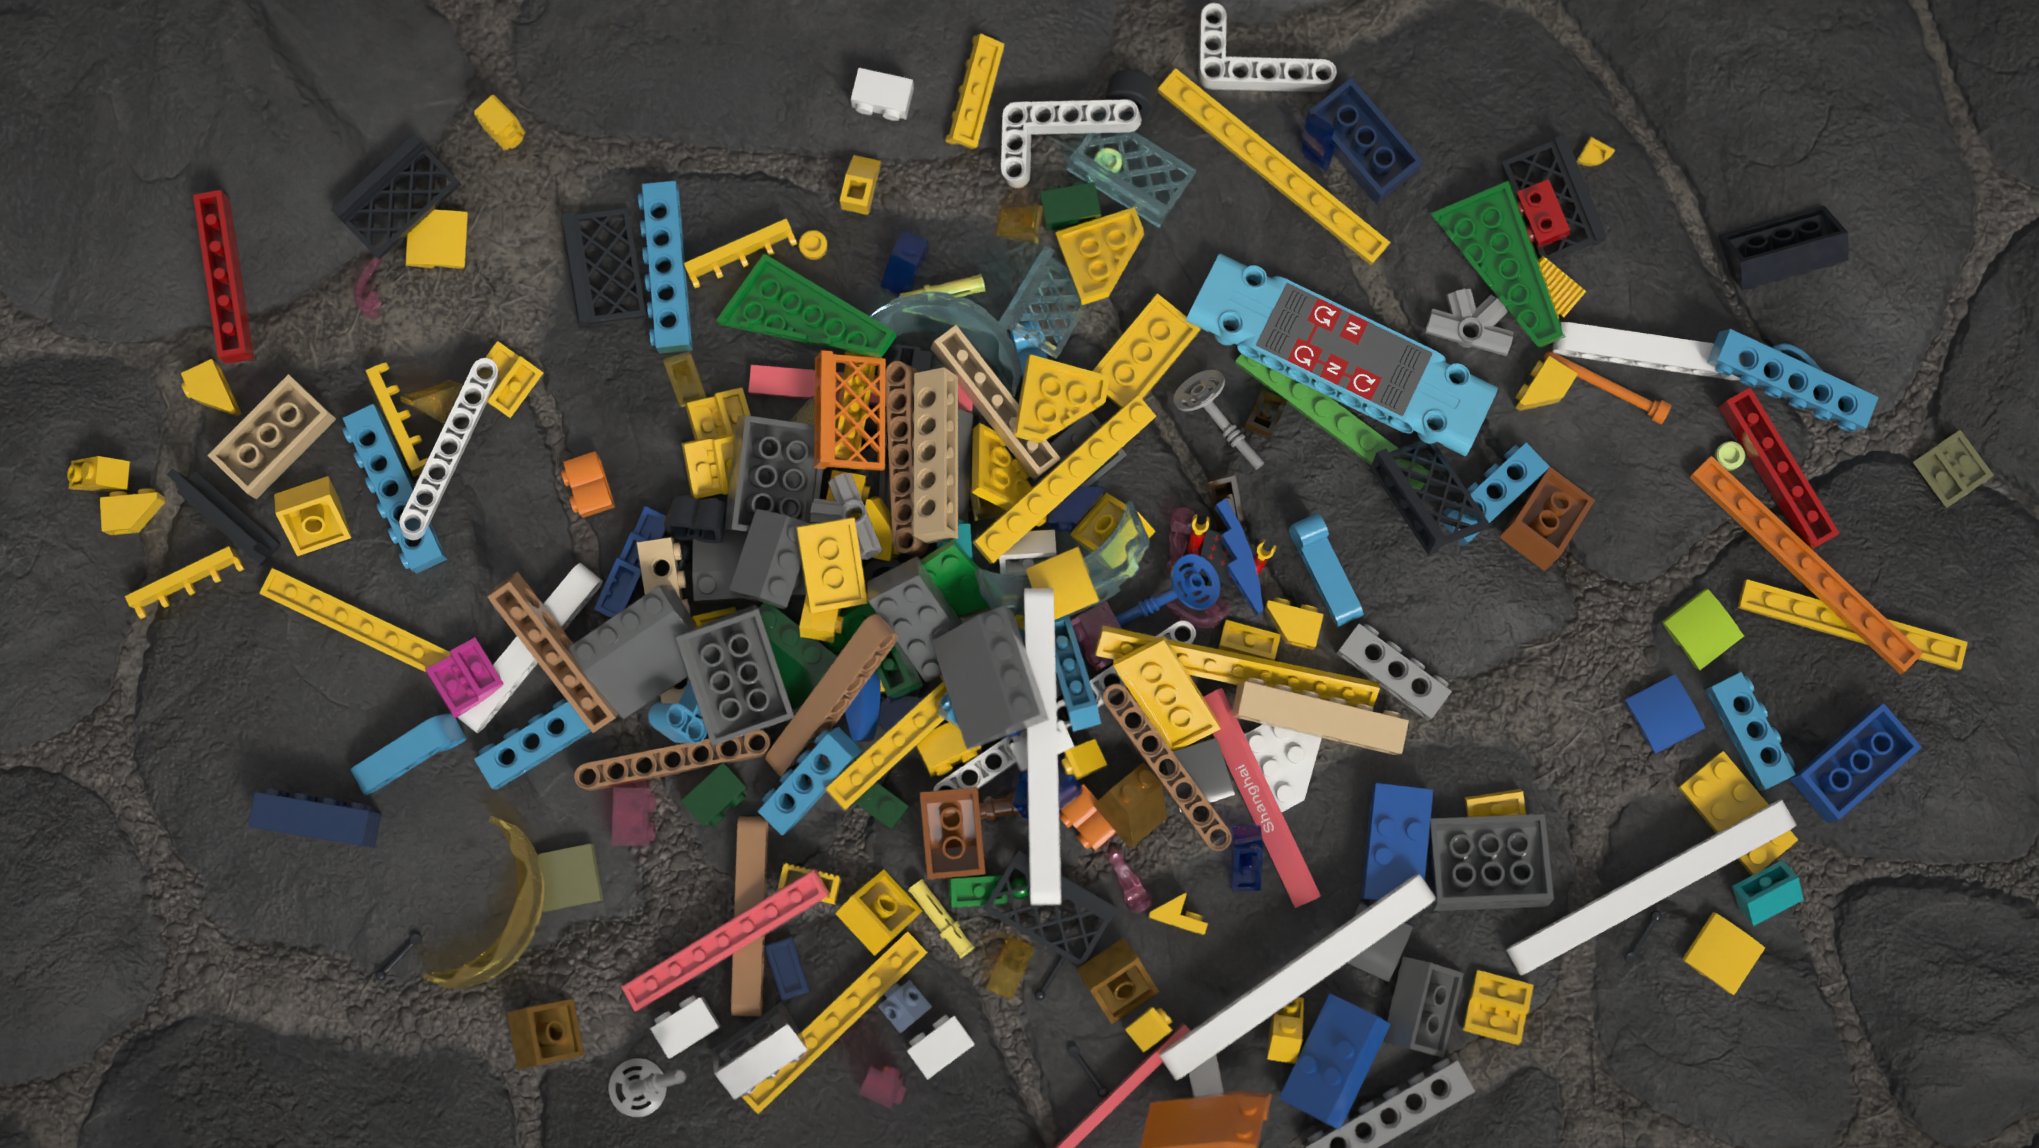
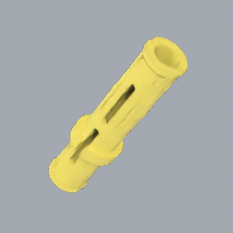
M978 274L940 285H924L922 289L900 293L903 310L907 311L926 305L932 307L934 303L985 292L982 275Z
M923 879L909 888L908 891L941 932L940 937L942 939L946 938L960 959L975 948L959 928L961 926L958 921L954 922Z

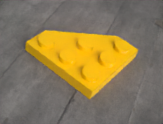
M1135 207L1055 232L1081 305L1109 297L1143 238L1144 230Z
M1030 354L1025 365L1014 437L1042 443L1099 408L1106 402L1110 376Z
M979 423L973 428L972 493L1002 509L1008 510L1032 489L1027 480L1030 475L1017 459L1013 460L1005 448L1006 444L994 430ZM1046 516L1036 526L1040 527L1044 524Z

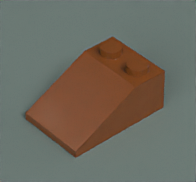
M1549 467L1513 515L1499 538L1545 571L1561 556L1595 500L1553 468Z
M978 787L920 792L927 879L985 874Z

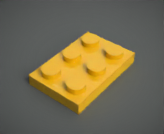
M850 517L797 526L796 531L809 612L816 613L867 604L855 518Z

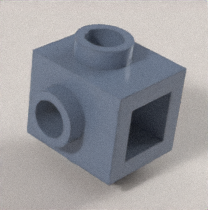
M910 980L902 987L897 983L884 993L887 999L878 1006L900 1033L932 1007Z

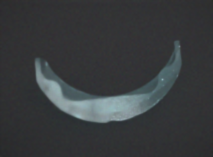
M922 292L893 299L890 303L870 315L873 319L895 331L897 335L914 331L946 333L957 325L969 342L993 364L1005 388L1016 399L1022 374L1018 353L1003 325L982 306L964 297H954L950 293Z
M1132 500L1126 502L1123 517L1111 536L1095 551L1084 557L1090 572L1089 576L1100 601L1067 615L1070 616L1086 611L1089 607L1097 606L1120 591L1119 586L1129 577L1134 578L1140 570L1139 563L1144 556L1145 550L1149 549L1150 540ZM983 569L975 570L981 595L992 610L1006 606L1014 614L1023 615L1025 618L1024 588H1032L1028 575H1003Z

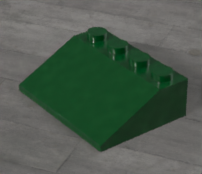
M763 603L759 608V612L793 715L795 716L837 659V656L816 639L800 637V628L796 623L773 605ZM792 719L783 721L781 723L787 727Z

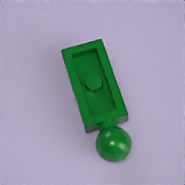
M1003 874L949 877V906L951 908L984 906ZM1016 877L1010 882L1011 889L1027 885L1025 877ZM1006 883L1000 892L1008 890ZM1029 889L1014 892L1012 895L1015 899L1022 900L1027 898L1030 893ZM1009 894L998 896L993 905L1008 904Z

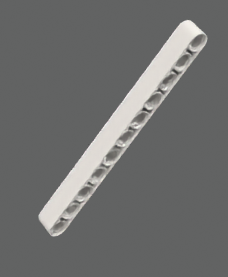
M1024 588L1025 649L1049 718L1047 721L1027 728L1031 905L1061 904L1053 588Z
M1179 621L1156 637L1164 635L1166 639L1178 641L1175 638L1174 632L1178 628H1184L1190 634V639L1185 643L1192 644L1196 631L1191 623ZM1113 665L1090 680L1098 708L1104 704L1102 693L1106 688L1104 679L1107 676H1116L1119 679L1120 685L1127 689V686ZM1119 689L1111 690L1108 694V700L1120 694L1121 691ZM1063 699L1056 703V712L1059 708L1065 707ZM1070 720L1063 722L1066 729L1071 727ZM1004 738L940 781L933 791H939L945 786L952 789L975 787L979 789L1016 764L1008 746L1013 738ZM990 755H998L1002 760L1001 766L996 770L989 769L985 764L986 758ZM966 771H974L978 775V781L975 785L967 786L962 782V775Z
M1778 800L1508 947L1506 951L1520 975L1528 973L1796 826V823L1783 800Z
M1420 874L1411 877L1159 1054L1160 1058L1175 1080L1180 1079L1424 909L1436 897Z

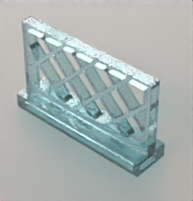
M1103 112L1097 121H1102L1106 117V113ZM1135 131L1115 133L1116 136L1101 138L1100 133H1088L1079 148L1069 158L1066 170L1082 180H1087L1088 183L1095 182L1096 189L1128 209L1135 207L1139 216L1160 228L1197 170ZM1133 140L1138 144L1139 151L1125 153L1122 141ZM1117 142L1120 154L1106 156L1103 144ZM1099 145L1102 157L1091 159L1083 154L1087 147ZM1157 155L1161 158L1162 166L1148 168L1146 156ZM1141 157L1144 169L1129 171L1127 159ZM1122 159L1125 172H1112L1109 170L1108 162ZM1179 169L1186 173L1187 176L1183 181L1172 182L1169 170ZM1164 171L1167 183L1153 186L1150 173ZM1145 175L1148 187H1136L1133 185L1131 177ZM1169 189L1171 199L1168 204L1165 205L1158 201L1154 191Z
M1045 245L994 329L1002 334H1005L1007 329L1057 359L1088 304L1081 305L1068 268L1051 256L1055 250ZM1050 268L1059 273L1062 279H1053ZM1066 286L1069 295H1060L1057 287ZM1040 287H1049L1053 296H1044ZM1064 302H1073L1076 311H1068ZM1047 303H1056L1059 312H1051ZM1030 304H1039L1043 312L1034 313ZM1054 319H1063L1067 328H1058ZM1038 320H1047L1050 328L1041 329ZM1019 321H1030L1033 329L1028 330L1020 325ZM1045 336H1054L1057 347L1047 342Z

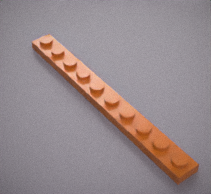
M1712 456L1690 476L1703 491L1900 675L1923 654L1922 651Z

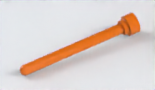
M1549 351L1544 355L1545 360L1550 356L1578 373L1577 377L1647 411V415L1652 417L1651 420L1662 425L1672 405L1663 400L1652 402L1554 352Z

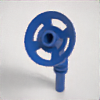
M1189 554L1179 558L1171 571L1173 588L1155 597L1151 595L1150 599L1145 598L1144 602L1139 601L1137 606L1111 618L1112 626L1118 628L1142 615L1147 617L1148 612L1153 614L1154 609L1159 611L1160 606L1176 598H1179L1182 603L1192 609L1204 610L1215 604L1220 594V580L1215 568L1209 561L1199 555ZM1183 564H1192L1191 567H1187L1183 569L1181 572L1179 571V568ZM1201 569L1206 573L1210 586H1205L1204 580L1199 574ZM1190 572V576L1185 578L1184 574ZM1194 592H1200L1198 596H1193ZM1205 595L1208 596L1207 600L1203 603H1195L1196 600H1200Z

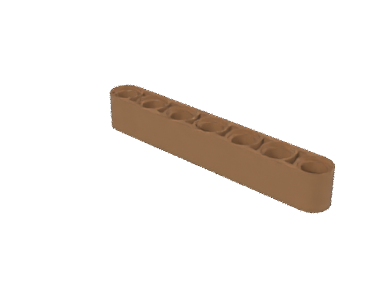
M894 361L885 370L893 544L895 549L901 553L920 557L926 553L929 543L916 538L911 525L914 519V505L912 503V493L914 492V478L912 475V466L914 464V450L912 447V439L914 438V423L912 420L914 396L912 387L914 384V373H918V370L901 361ZM905 372L904 378L900 381L902 373ZM906 399V404L902 408V403ZM908 427L907 433L903 436L904 429ZM909 454L907 463H904L906 456ZM910 482V488L906 492V486ZM912 509V515L907 519L908 512ZM913 537V544L909 548V541Z
M879 614L870 616L862 623L767 753L766 761L780 777L790 769L795 771L799 766L796 762L798 758L808 749L812 752L817 746L814 742L823 731L827 730L830 732L896 643L898 635Z
M1111 684L1107 686L1102 693L1104 705L1201 839L1213 850L1221 851L1226 849L1231 842L1229 829L1134 698L1122 685ZM1112 689H1119L1123 693V700L1118 705H1112L1108 700V694ZM1130 712H1136L1140 717V723L1136 728L1130 729L1125 724V717ZM1148 735L1154 736L1157 741L1156 748L1151 752H1146L1142 747V740ZM1164 759H1170L1174 764L1173 771L1168 775H1163L1159 771V764ZM1182 782L1188 783L1191 788L1190 794L1185 798H1179L1176 794V787ZM1198 806H1205L1207 809V817L1203 821H1196L1193 818V811ZM1215 829H1221L1224 833V840L1218 845H1214L1210 841V834Z
M757 730L714 746L711 745L710 739H704L696 744L684 743L585 763L576 769L574 779L579 787L588 791H594L718 766L722 763L728 764L767 755L771 749L772 741L762 730ZM755 736H763L765 738V746L762 750L755 751L751 748V740ZM729 741L737 744V751L733 756H725L723 753V746ZM700 747H706L709 751L708 759L704 762H697L695 759V752ZM671 753H679L681 757L680 764L675 768H670L667 765V757ZM650 758L653 767L648 773L642 774L639 771V763L642 759ZM616 764H622L624 767V774L619 779H613L611 776V769ZM593 769L596 773V779L592 784L586 785L583 782V774L587 770Z
M738 817L734 918L766 899L768 821L764 817ZM765 935L733 954L732 1016H762Z

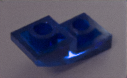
M1313 113L1306 118L1302 140L1304 158L1326 171L1329 169L1335 146L1331 144L1335 127Z

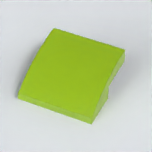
M1707 588L1703 589L1662 621L1675 644L1682 647L1694 668L1698 670L1704 668L1744 637L1728 612Z

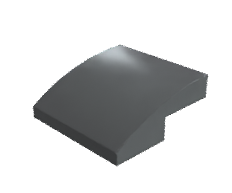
M1092 412L1068 426V428L1049 442L1061 458L1058 461L1059 464L1102 426ZM1122 448L1118 450L1079 487L1085 490L1127 455Z
M1217 738L1173 751V754L1210 804L1235 796ZM1164 759L1167 773L1170 774L1174 769V764L1170 759ZM1182 782L1176 787V794L1179 798H1185L1190 794L1191 788L1188 783Z
M1360 901L1353 918L1370 905ZM1405 921L1346 963L1389 982L1408 941L1413 924Z

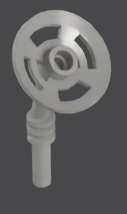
M1206 370L1188 378L1174 394L1173 401L1175 406L1181 411H1192L1204 407L1224 432L1222 436L1224 438L1228 437L1227 441L1232 442L1231 446H1236L1256 470L1264 464L1263 460L1244 440V434L1240 435L1241 431L1239 429L1236 430L1237 426L1231 425L1213 402L1224 388L1225 378L1223 374L1217 370ZM1211 380H1216L1219 382V384L1216 386V384L1214 382H1211ZM1191 388H1193V389L1191 390V394H1187V392H1188ZM1183 402H1187L1190 407L1183 405Z
M642 1058L630 1059L620 1064L612 1073L609 1081V1096L613 1105L623 1114L631 1117L646 1116L656 1111L663 1103L667 1086L684 1082L685 1074L683 1071H676L664 1075L662 1070L650 1060ZM643 1066L642 1071L634 1070L626 1075L623 1074V1071L629 1067ZM633 1075H640L639 1079L632 1081L628 1079ZM616 1082L623 1084L622 1092L626 1099L622 1103L616 1094ZM645 1096L641 1101H633L634 1097ZM648 1101L652 1103L644 1109H632V1105L638 1106Z

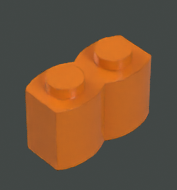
M596 451L563 462L565 469L561 470V475L566 487L571 486L573 496H570L569 500L574 513L579 512L585 518L615 508L600 456Z
M1083 784L1059 805V810L1061 811L1059 818L1067 828L1073 825L1080 834L1076 838L1087 850L1092 847L1096 851L1116 832L1093 806L1098 800Z

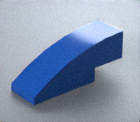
M876 670L845 711L853 742H870L875 738L880 710L881 689L880 679Z

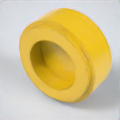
M811 230L801 236L799 248L804 257L810 260H817L825 255L827 241L822 233Z

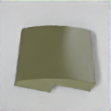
M1958 430L1913 461V464L1946 508L1994 476L1961 430Z
M594 844L533 855L542 912L603 900Z

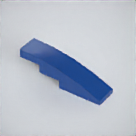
M1224 499L1216 504L1214 509L1228 529L1227 532L1222 534L1220 540L1234 560L1225 569L1255 616H1258L1263 611V604L1253 555L1241 524L1227 499Z
M648 506L644 507L634 531L630 533L620 557L616 559L594 610L613 618L630 605L643 580L637 543L663 539L666 533L664 526L665 514Z

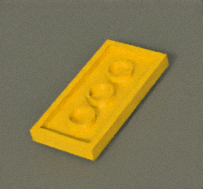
M1157 293L1092 372L1110 376L1106 397L1122 408L1136 395H1139L1142 399L1145 398L1200 332L1201 328L1186 322L1187 317Z
M1164 635L1113 661V666L1172 752L1180 750L1221 729L1220 722Z
M1724 751L1718 753L1678 787L1716 834L1769 805ZM1789 830L1737 859L1753 876L1766 868L1797 842L1798 839Z

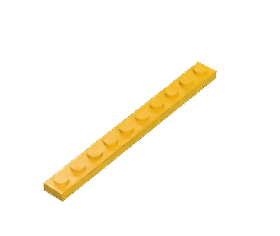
M1175 68L1158 88L1159 94L1368 264L1372 265L1388 247L1390 242L1179 70Z
M1022 609L1015 616L1018 627L1025 631L1024 609ZM945 681L825 788L826 792L844 811L944 720V718L936 713L940 708L939 703L942 697L948 693Z
M1102 626L1095 653L1096 656L1116 660L1159 637ZM1166 639L1188 674L1237 685L1240 682L1248 681V678H1255L1265 681L1264 686L1275 688V684L1292 687V693L1302 695V691L1318 693L1319 699L1329 701L1330 697L1346 700L1347 706L1355 708L1357 704L1374 707L1380 690L1379 682Z

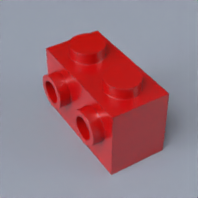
M1549 179L1517 192V203L1522 216H1525L1528 226L1526 227L1532 242L1535 241L1537 248L1569 236V226Z

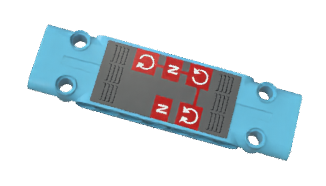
M1221 253L1218 255L1186 319V322L1207 332L1214 333L1215 338L1221 344L1238 345L1237 349L1241 354L1401 432L1412 433L1416 431L1419 438L1425 443L1439 442L1443 444L1442 446L1465 457L1479 432L1498 390V387L1470 374L1464 365L1459 363L1451 365L1447 363L1442 354L1288 279L1280 276L1270 278L1261 267L1255 265L1248 267ZM1246 280H1253L1258 285H1250ZM1230 325L1235 331H1227L1223 326ZM1449 377L1456 378L1460 384L1453 383ZM1427 423L1436 425L1438 430H1432Z

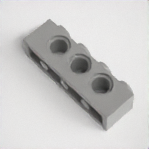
M1358 624L1336 654L1372 681L1379 682L1380 687L1425 720H1431L1452 692L1447 688L1449 684L1438 675L1432 677L1423 671L1425 666L1414 658L1408 660L1400 654L1402 649L1393 642L1388 641L1385 643L1377 637L1379 635L1378 631L1370 625L1365 624L1362 626ZM1373 646L1379 651L1378 660H1370L1366 657V647ZM1390 663H1397L1401 666L1402 675L1400 677L1390 675L1388 671ZM1413 680H1420L1424 683L1425 692L1420 695L1413 692L1411 687Z

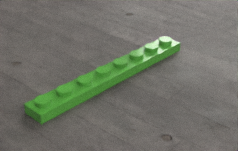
M1243 354L1235 361L1236 365L1279 397L1288 400L1287 403L1370 465L1378 451L1386 448L1389 452L1399 449L1329 396L1262 365ZM1401 458L1395 459L1398 466L1409 469L1410 461ZM1414 463L1412 471L1428 476L1429 471ZM1409 479V483L1415 489L1421 490L1425 485L1423 482Z

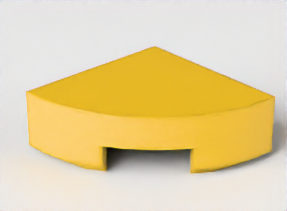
M1590 137L1576 162L1584 166H1596L1607 161L1615 150Z

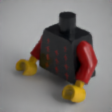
M1195 514L1192 520L1193 530L1191 531L1187 547L1188 554L1199 555L1212 564L1220 580V591L1222 587L1233 591L1236 584L1225 568L1234 560L1220 540L1222 534L1208 529L1210 522L1208 516L1205 524H1198L1196 522L1197 514ZM1263 539L1257 548L1249 545L1258 576L1265 566L1267 559L1276 550V545H1274L1271 551L1263 549L1266 539ZM1201 569L1199 574L1206 581L1205 586H1210L1206 573Z

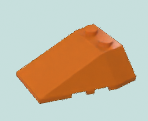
M1239 1090L1150 1103L1140 1148H1257L1262 1122L1267 1120L1271 1093Z

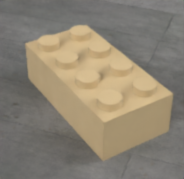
M288 374L208 456L248 495L257 499L336 418Z

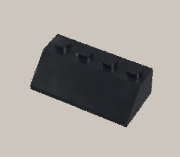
M1825 205L1719 235V241L1731 277L1741 290L1754 289L1763 284L1782 281L1788 277L1807 274L1813 270L1835 266L1838 263L1849 260L1848 231Z

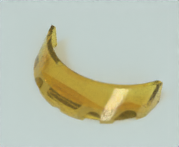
M490 816L489 822L497 824L505 835L514 855L517 868L518 885L514 909L499 938L482 955L468 964L450 971L434 974L425 973L423 979L447 989H460L478 985L504 972L527 949L535 936V929L541 921L545 901V883L537 853L529 839L518 826L497 817Z

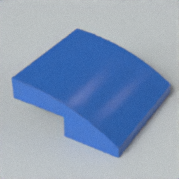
M1675 674L1625 700L1626 707L1640 726L1641 735L1654 754L1705 729L1698 711Z

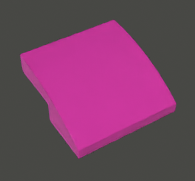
M476 638L450 651L451 656L425 669L426 674L454 719L480 704L504 685Z

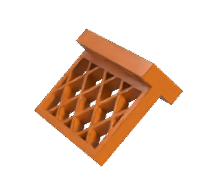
M821 351L815 357L814 468L837 467L880 471L885 469L886 359L833 354V351ZM836 362L846 363L853 373L843 380L836 372ZM866 365L878 366V377L872 383L860 371ZM855 375L867 386L859 395L847 384ZM841 387L853 398L845 408L836 400V392ZM869 389L878 398V405L872 410L860 398ZM855 402L867 414L858 423L846 411ZM835 408L839 411V413L836 416ZM877 409H878V417L874 414V412H875ZM841 415L853 426L844 436L835 427V420ZM868 417L877 424V433L872 438L860 426ZM855 429L867 441L858 451L846 439ZM841 442L853 454L848 460H835V448ZM870 445L877 452V463L867 462L860 452ZM855 457H856L857 460H858V461H851V460H852L853 458H855Z

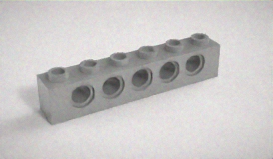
M1445 1058L1433 1065L1434 1071L1425 1076L1423 1072L1418 1073L1407 1080L1410 1085L1401 1090L1396 1086L1382 1094L1384 1099L1374 1104L1373 1101H1370L1357 1109L1359 1114L1350 1119L1346 1116L1340 1130L1334 1127L1325 1133L1321 1129L1307 1137L1309 1142L1303 1146L1304 1148H1330V1141L1334 1137L1339 1136L1344 1140V1148H1377L1474 1093L1475 1090L1458 1060L1449 1061L1448 1058ZM1436 1079H1441L1445 1085V1089L1440 1095H1434L1431 1091V1084ZM1415 1093L1420 1100L1419 1106L1416 1109L1409 1110L1405 1103L1408 1095ZM1385 1108H1391L1395 1114L1394 1120L1389 1124H1384L1380 1119V1114ZM1361 1122H1366L1370 1129L1369 1134L1365 1138H1358L1355 1134V1128Z

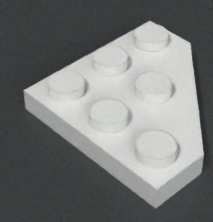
M1265 724L1246 733L1245 737L1281 813L1305 800L1322 738Z

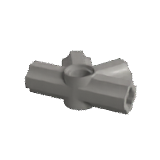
M1462 289L1446 296L1451 314L1435 309L1431 310L1426 325V334L1457 342L1465 348L1475 347L1507 356L1514 332L1494 326L1508 313L1504 304L1498 298L1490 295L1476 309L1471 289ZM1463 328H1472L1476 333V337H1466L1463 333Z
M843 473L835 476L828 482L835 501L814 498L811 506L810 522L811 524L849 518L851 514L856 512L861 513L862 516L855 520L861 560L873 558L882 551V548L852 474Z

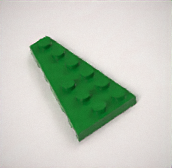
M1509 181L1430 213L1539 348L1566 337Z
M763 254L716 320L722 326L882 358L897 337V334L892 329L766 254Z
M954 539L920 560L958 616L1005 602L1004 595ZM869 601L867 604L850 606L840 613V616L844 617L841 634L836 633L834 643L823 641L833 653L843 651L862 623L870 616L877 614Z

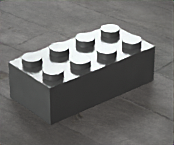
M915 557L868 581L867 591L869 603L876 613L896 632L898 644L927 683L942 675L932 641L962 625L963 622L918 557Z

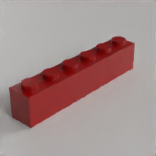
M222 190L195 194L193 198L217 356L226 364L254 360L230 198Z
M1751 387L1718 407L1794 533L1811 549L1840 534Z

